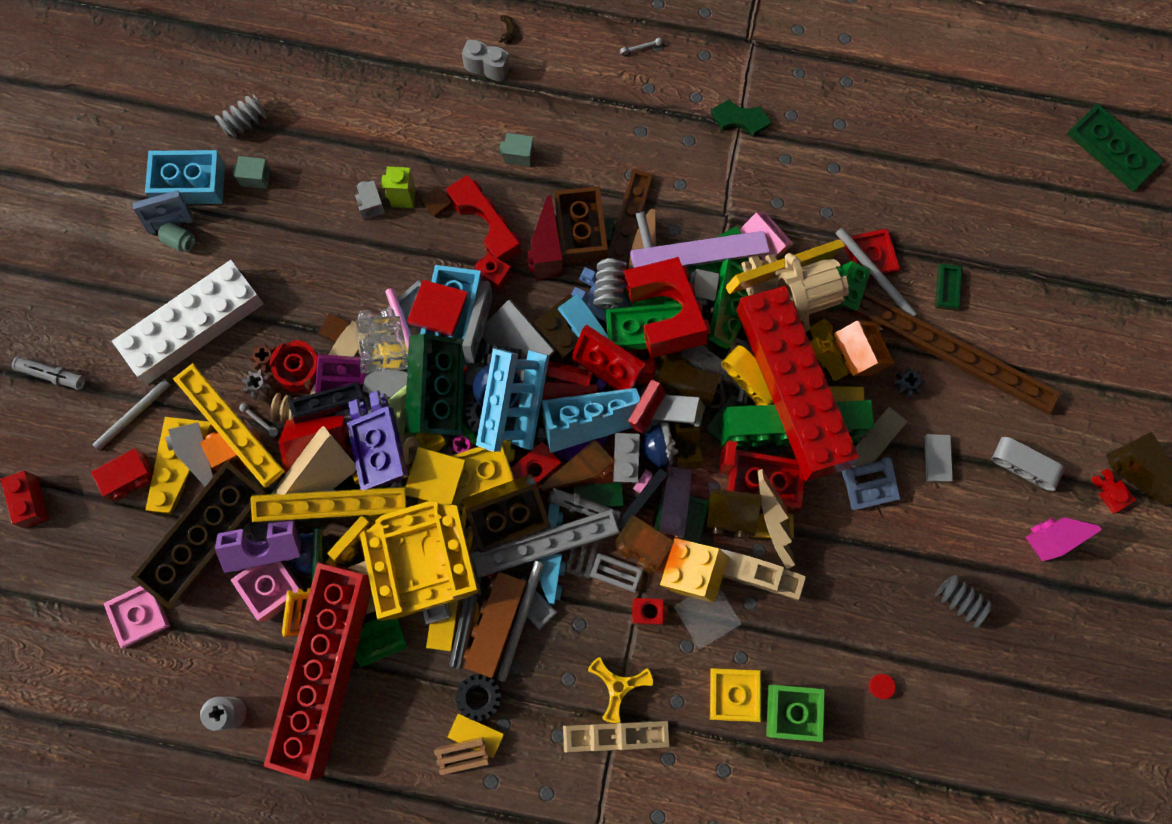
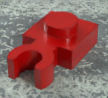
M1109 469L1101 471L1105 477L1104 481L1098 475L1091 478L1096 486L1103 489L1098 495L1112 514L1119 512L1136 500L1121 480L1116 483L1113 481V473Z

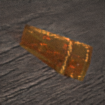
M594 439L545 481L540 488L544 493L551 492L553 488L563 489L596 480L600 476L603 479L613 471L611 466L614 465V460Z

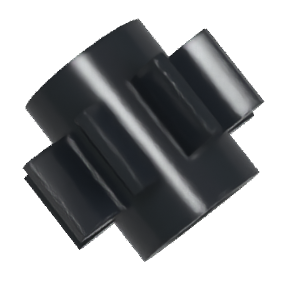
M907 368L904 373L899 371L896 374L899 380H896L893 386H897L898 395L902 393L906 394L907 398H910L913 392L918 395L922 391L918 386H921L925 381L921 380L919 376L920 371L913 372L910 368Z

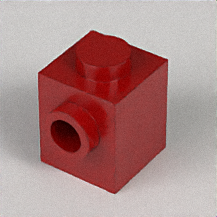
M488 253L484 259L480 258L474 269L481 271L483 281H489L491 288L499 293L512 275L510 265Z

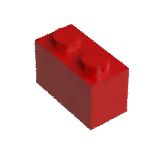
M134 448L91 471V474L102 497L111 501H117L126 497L129 491L148 485L150 480H152L153 471L144 453Z
M24 470L0 479L13 525L26 529L49 521L38 476Z

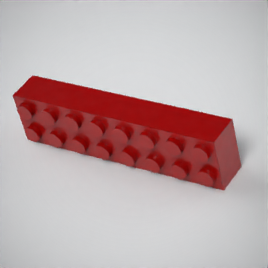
M786 286L741 297L736 312L805 481L851 469L858 461L859 455Z
M317 563L264 767L307 781L324 777L372 592L368 573L334 564Z

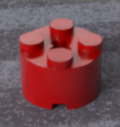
M301 340L283 343L274 350L270 358V366L274 378L290 392L309 393L316 381L318 354L308 343Z

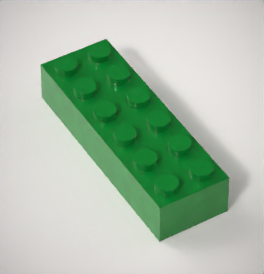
M871 400L836 402L853 443L860 442L861 438L866 437L874 429ZM775 405L727 407L719 419L722 446H725L728 441L737 442L736 449L743 448V445L751 444L753 448H763L767 444H776L777 447L790 445Z

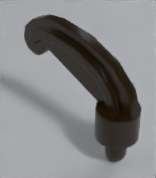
M501 15L500 20L505 21L507 32L498 41L499 43H507L515 37L517 32L516 25L511 17Z

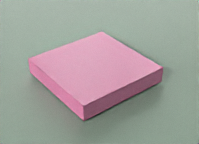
M141 586L103 603L121 649H125L171 627L162 604Z

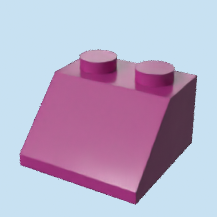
M1052 517L1030 528L1032 533L1025 538L1042 561L1063 556L1102 529L1099 525L1065 517L1055 521Z

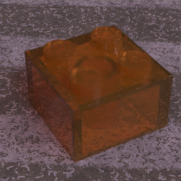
M632 515L617 537L614 546L617 548L616 552L626 559L632 557L638 561L637 566L649 573L650 570L656 572L674 541Z

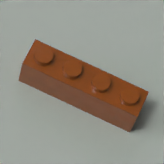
M498 572L497 576L492 577L488 588L491 590L489 599L483 601L480 613L483 616L480 624L476 623L472 631L473 644L471 647H467L464 654L465 669L490 678L496 677L528 582Z

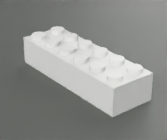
M230 260L122 333L112 342L135 375L148 385L264 303Z

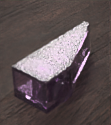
M668 466L657 537L672 540L674 538L681 540L684 538L692 470H678L677 467Z

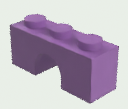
M294 519L268 523L267 540L262 542L249 540L243 529L219 533L217 535L215 551L222 569L226 573L298 558L301 552V540Z

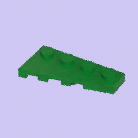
M729 258L722 262L710 333L708 335L710 341L724 349L732 347L742 324L736 311L741 297L748 296L746 289L729 294L725 288L735 275L744 272L742 266Z

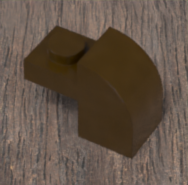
M673 422L672 434L673 440L676 442L674 448L678 449V453L674 456L675 460L677 459L678 470L702 468L703 459L699 446V427L691 423Z

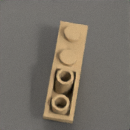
M720 549L729 556L723 574L724 578L748 586L752 585L797 601L799 600L806 576L786 570L784 567Z

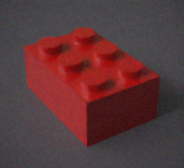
M736 450L734 466L728 473L726 490L760 495L758 471L763 469L787 507V512L797 513L801 509L805 478L797 460Z

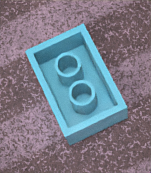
M217 150L148 151L145 193L151 198L179 190L186 204H222L225 162Z

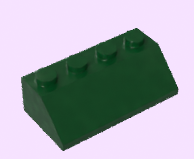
M429 334L409 336L404 433L461 436L465 366L462 347L464 339Z

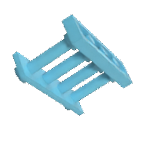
M493 349L476 446L493 452L501 451L502 441L512 440L511 444L528 450L533 449L549 355L528 350L527 360L517 359L518 354L502 349ZM515 369H525L523 383H513ZM511 393H521L518 407H509ZM507 417H516L514 431H504Z

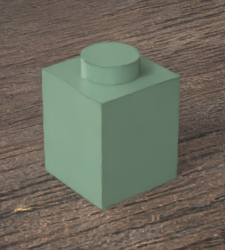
M506 133L505 141H501L500 154L503 155L504 163L530 167L534 148L533 136Z
M238 156L237 164L233 167V176L241 187L259 189L268 188L271 168L266 159Z

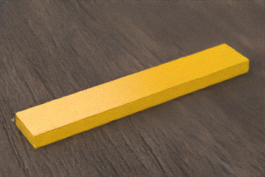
M838 239L795 254V256L801 260L800 265L803 267L833 258L845 245L842 240ZM785 258L737 274L725 288L729 294L777 278L775 271L786 268Z
M193 363L173 378L265 488L285 473L284 469Z
M406 487L251 496L252 522L388 514L406 508Z

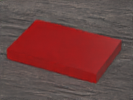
M587 324L582 329L571 356L573 361L616 390L635 388L646 366L644 362Z

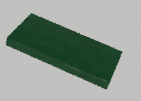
M1098 103L1067 132L1069 137L1132 192L1165 162Z

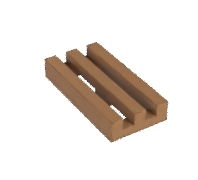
M484 737L437 747L434 750L435 756L437 755V765L440 766V775L484 766L490 763ZM480 746L481 748L448 757L443 756L445 753ZM482 755H483L482 758L473 759V760H469V761L460 762V763L451 764V765H447V766H446V763H451V762L460 761V760L469 759V758H473V757H477V756H482Z

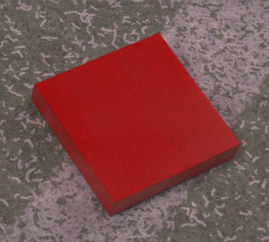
M888 228L850 236L884 275L897 273L901 270ZM845 245L849 262L853 261L863 266Z
M422 280L407 323L453 337L468 298V292Z
M555 361L548 362L547 376L588 387L593 381L594 374L588 370Z

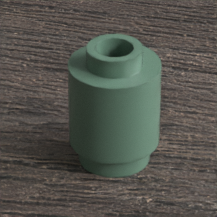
M168 222L162 225L158 231L161 243L180 252H189L195 244V236L192 235L191 231L174 223Z

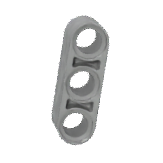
M1001 437L991 458L997 465L1049 491L1056 490L1065 471V467L1060 463L1008 437Z

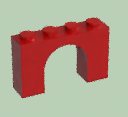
M679 257L624 270L625 286L631 303L652 297L666 296L675 299L683 307L676 316L670 319L644 325V340L651 358L707 344V334L710 333V326L707 319L703 320L701 302L695 300L696 292L694 285L688 282L686 265L682 266Z

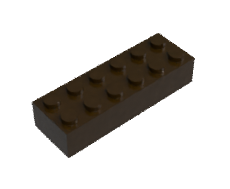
M226 461L130 578L167 609L180 606L219 559L215 551L217 535L243 529L252 518L251 496L270 495L273 490L269 487L265 488L238 461Z

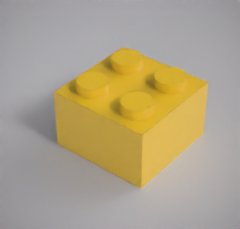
M674 538L660 585L674 593L715 603L729 556L718 548Z

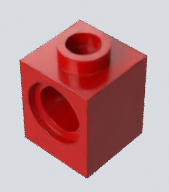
M633 598L632 625L661 626L663 620H667L668 607L663 605V599ZM650 605L656 609L655 618L648 619L644 616L643 609L645 606Z

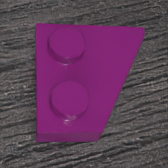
M318 354L314 394L359 382L360 385L363 384L366 377L367 358Z

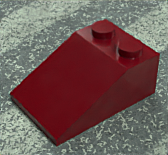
M552 195L546 197L531 240V251H527L530 273H535L536 281L562 277V255Z

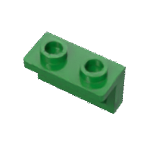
M850 261L837 267L840 277L846 276L849 294L843 297L845 301H842L841 304L828 308L830 311L837 310L843 306L852 311L859 309L870 270Z
M374 619L363 624L355 653L360 667L408 648L398 619L383 621Z

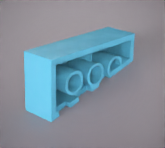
M632 388L542 400L543 425L550 452L559 451L633 428L628 420L640 401L637 389Z

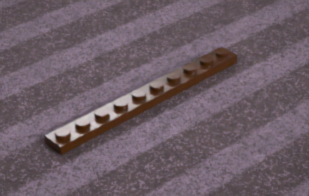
M866 291L863 293L857 311L842 307L869 322H875L877 326L1047 415L1052 412L1061 393Z

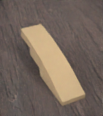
M763 469L758 471V479L766 526L779 557L786 569L795 566L793 552L788 546L792 542L790 530L784 520L788 519L787 507Z
M668 721L563 726L564 752L669 747Z

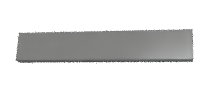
M609 510L517 539L482 553L480 551L471 553L477 576L481 578L617 535L620 531L613 510Z

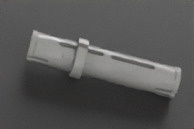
M20 356L15 357L12 362V369L14 371H20L52 381V384L57 386L65 385L81 390L85 384L84 376L67 372L62 367L54 368ZM54 374L65 377L66 379L54 376Z
M553 488L549 494V503L565 507L569 512L574 513L576 511L593 516L613 510L616 522L619 521V510L580 498L579 494H569Z

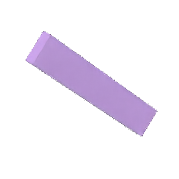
M758 231L631 250L630 255L633 268L679 257L682 266L690 267L723 262L728 258L736 260L767 255L769 248L765 232Z

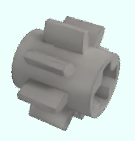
M260 369L257 373L249 371L247 378L242 379V382L247 386L243 389V392L245 394L251 393V398L254 400L258 396L267 398L266 394L268 391L273 390L268 384L272 378L269 375L264 376V372Z

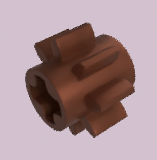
M263 343L261 347H253L254 353L249 359L252 362H256L253 367L257 371L262 367L263 371L268 374V371L271 369L270 358L276 349L275 346L268 348Z

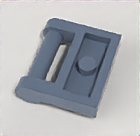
M179 190L133 203V209L149 235L157 233V230L168 222L176 225L184 222L187 224L194 222L193 214L188 209Z
M890 457L882 458L879 462L842 471L851 509L853 510L900 499ZM882 470L885 474V477L857 484L855 482V477Z

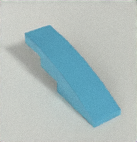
M578 293L558 308L559 312L572 327L571 331L578 338L586 324L608 338V335Z

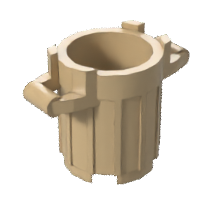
M788 253L785 255L786 268L775 271L777 288L786 286L804 330L807 332L810 329L809 314L839 305L842 301H845L843 297L849 294L846 276L840 277L836 267L841 265L835 259H825L801 267V260L795 255Z

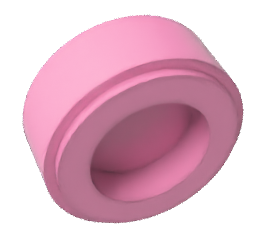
M646 469L633 489L641 493L652 479L653 473Z

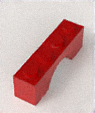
M466 175L445 189L447 197L452 201V205L459 215L474 214L480 216L488 223L489 232L483 240L488 254L502 262H506L520 253L519 243L521 241L514 231L510 232L507 228L508 223L502 214L498 215L495 212L492 200L489 197L485 198L481 193L483 190L476 180L472 181L469 175Z

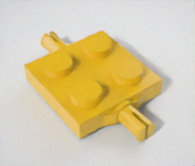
M381 514L367 515L365 517L361 515L327 553L329 559L325 563L334 565L341 563L345 565L347 562L349 564L353 562L359 555L358 550L362 547L360 534L363 531L369 530Z

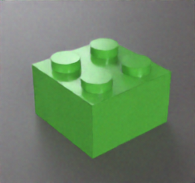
M768 685L766 737L823 742L824 689Z

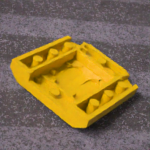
M433 501L424 502L381 515L369 530L363 531L360 534L376 615L380 621L404 617L468 598L479 592L457 505L450 506Z

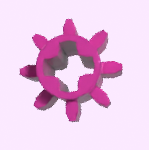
M464 434L455 439L450 438V441L453 442V447L450 449L451 452L461 453L477 448L476 444L474 446L468 438H465ZM463 442L468 445L467 449H464L462 446Z

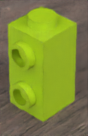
M387 166L386 175L382 176V189H385L386 199H389L391 207L414 208L416 186L410 168Z

